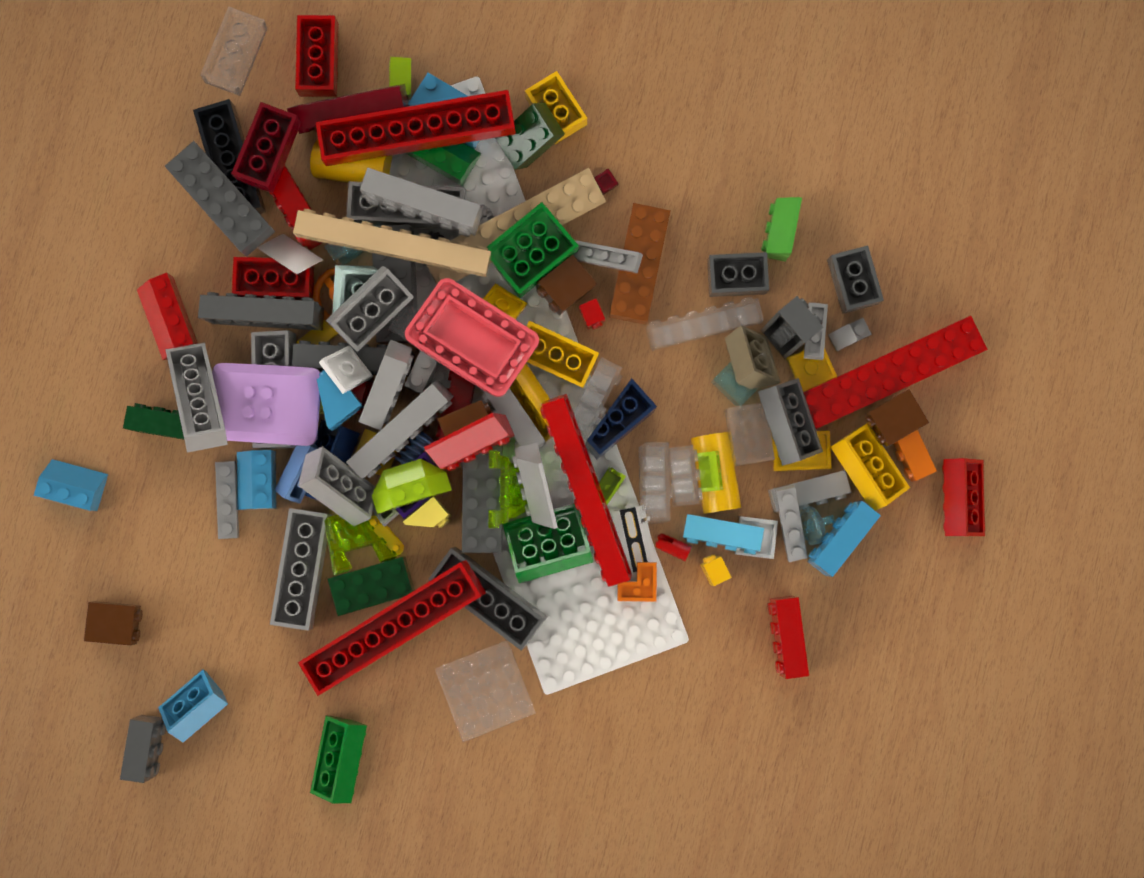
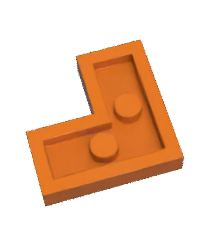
M637 562V581L617 584V601L656 602L657 562Z

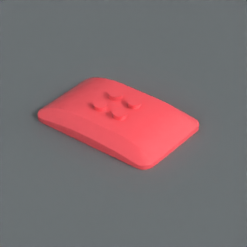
M449 278L441 279L405 330V338L409 343L495 397H501L506 394L539 343L538 334Z

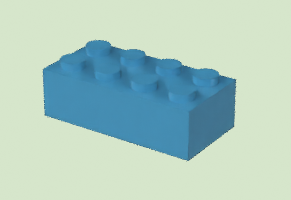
M850 502L844 509L845 514L843 517H838L832 524V527H834L830 533L826 532L820 540L822 542L818 548L815 547L809 553L808 557L810 559L807 562L823 575L833 577L881 516L865 502Z

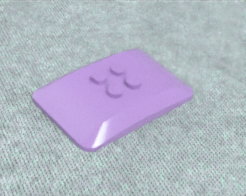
M218 363L215 365L212 375L227 441L299 446L313 445L317 440L321 397L317 379L320 377L319 374L321 372L318 369L309 367Z

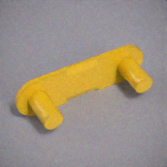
M371 516V519L368 520L369 528L392 554L400 555L404 551L403 543L387 525L385 527L382 525L377 516Z

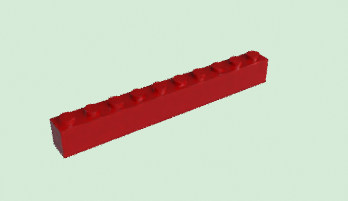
M564 394L546 400L541 404V414L544 419H547L549 425L547 426L550 437L554 438L555 452L557 456L560 455L562 471L568 476V488L570 492L574 493L576 498L574 499L576 509L581 512L582 526L587 528L589 534L587 535L590 546L594 547L595 561L597 564H600L602 569L600 571L602 580L606 581L608 587L630 581L632 577L631 569L568 396Z

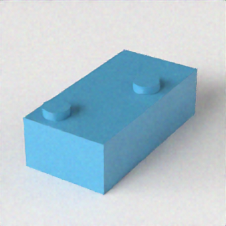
M427 73L409 101L408 106L467 97V95L432 74ZM480 140L464 144L475 149Z

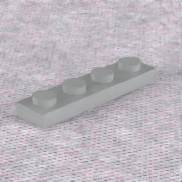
M576 240V243L579 245V251L574 256L579 262L638 273L643 257L641 253Z
M236 461L215 462L218 539L239 538Z
M794 485L775 489L787 560L788 562L806 559L808 557L796 488Z

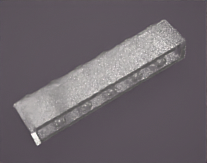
M747 297L742 299L740 303L734 304V301L724 303L721 308L716 309V306L705 308V312L691 311L686 313L685 317L679 318V315L669 317L668 321L665 322L660 320L652 321L646 327L651 350L736 330L741 325L748 327L760 324L764 321L759 299Z

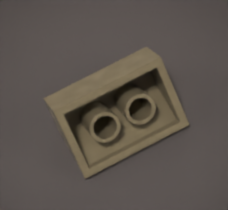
M742 325L725 337L731 365L735 372V379L739 385L754 389L780 383L767 337Z

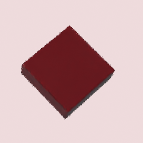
M609 168L594 177L603 195L619 185Z

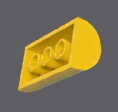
M317 140L311 151L310 169L315 178L349 183V181L363 182L367 168L390 174L393 155L325 166L321 160L319 141Z
M528 321L526 327L538 334L539 343L527 363L584 388L599 352Z
M526 363L510 386V390L546 442L553 437H550L547 426L549 425L547 419L542 417L540 408L542 407L541 404L549 400L550 397Z
M729 432L691 438L703 514L742 508ZM719 451L723 490L701 492L697 453Z

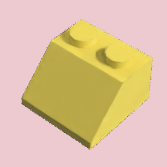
M432 497L405 519L403 523L405 525L442 528L450 522L448 518L451 514L438 498Z

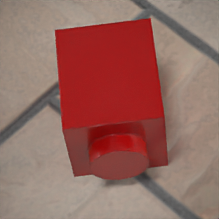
M596 298L579 305V311L587 329L592 328V330H596L603 326L602 323L605 322V317Z

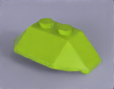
M418 459L383 470L371 496L376 512L380 514L452 491L446 471L423 459Z

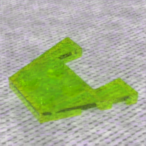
M490 450L489 468L501 470V476L499 477L501 488L499 497L500 510H488V528H498L500 524H505L509 519L516 518L526 512L525 505L528 502L527 499L523 500L520 489L524 488L523 483H518L516 473L520 472L519 467L515 468L514 463H511L506 456H501L499 451Z
M339 515L330 516L324 520L334 575L349 572L352 569L345 552L372 546L380 563L393 560L398 556L395 551L391 552L385 545L387 542L383 537H378L373 531L375 528L370 525L368 520L355 526Z

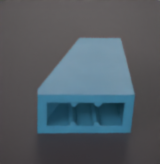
M323 370L319 374L320 377L317 379L327 427L333 431L364 406L351 390L342 394L326 371Z

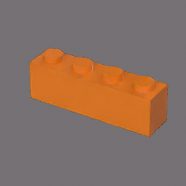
M918 430L893 443L897 450L895 451L896 457L900 462L902 461L905 467L903 469L904 474L911 482L937 472Z

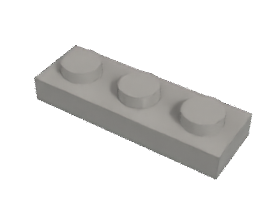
M809 302L808 309L813 315L816 314L822 320L821 325L824 328L805 342L804 359L823 360L828 304Z

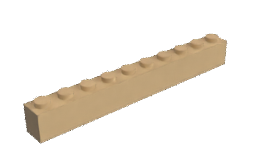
M310 209L298 210L293 234L299 238L487 277L491 259V251H488L487 247H468L469 244L465 242L449 243V239L441 237L435 240L431 239L430 235L419 233V236L412 235L411 231L400 229V232L393 231L392 227L381 225V228L374 227L373 223L362 221L360 224L348 217L337 219L335 215L329 213L318 215L316 211Z

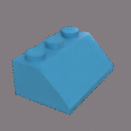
M251 450L237 452V510L277 509L275 491L276 451Z
M52 459L39 476L33 496L89 511H98L108 474Z
M203 669L158 708L167 732L181 742H184L227 706L228 702L223 691Z

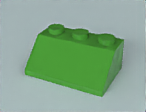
M801 197L776 198L774 204H770L768 214L771 215L770 222L767 221L765 233H768L767 239L763 240L761 251L767 252V258L785 262L791 255L802 202Z

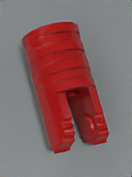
M662 533L658 535L655 547L682 561H686L692 548L691 545Z

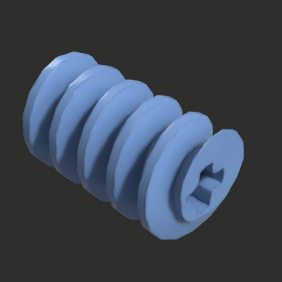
M421 431L415 437L416 439H408L411 445L404 447L406 451H399L401 457L394 456V458L401 464L414 461L423 453L424 447L433 443L434 440Z

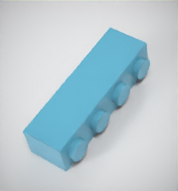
M687 514L683 538L687 539V543L698 544V541L706 542L708 547L717 548V545L725 546V550L736 551L739 548L744 549L746 554L756 555V552L761 550L764 528Z

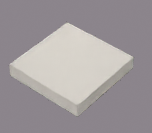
M350 345L321 359L319 362L342 394L373 377Z
M739 516V524L764 528L761 550L756 552V555L746 554L744 549L737 548L735 554L774 559L778 521Z

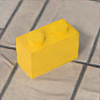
M709 555L700 564L711 586H716L732 578L721 556Z

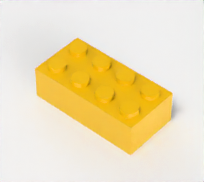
M866 423L833 444L831 449L868 506L876 511L890 504L910 487L883 445L878 443L872 428Z

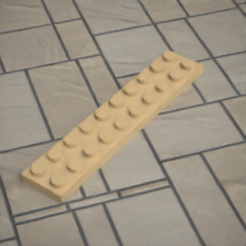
M587 168L479 225L475 236L471 234L469 237L460 235L449 243L465 242L469 244L468 247H487L541 202H543L559 223L564 225L605 203L606 200L590 169ZM426 265L436 284L444 278H449L456 282L470 275L464 272Z

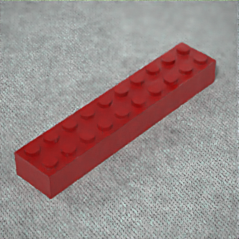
M509 90L316 122L321 160L325 166L516 134Z
M970 315L803 392L815 429L988 350L972 316Z
M464 560L302 659L298 664L315 693L319 696L485 595L486 592L467 560Z

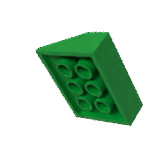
M543 202L487 246L488 251H491V263L519 298L534 288L538 281L566 259L579 251V245Z
M574 503L554 509L558 526L555 529L533 523L531 516L502 523L518 583L593 563L585 529L581 523L580 512L576 509Z

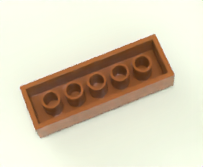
M633 203L623 250L639 252L643 257L638 273L619 270L609 318L643 325L647 324L671 210Z

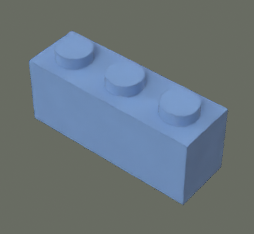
M296 445L275 488V491L284 499L301 503L306 491L300 488L298 484L305 455L318 449L317 445Z

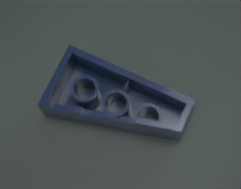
M632 378L585 443L586 448L596 460L647 419L657 408L656 404Z

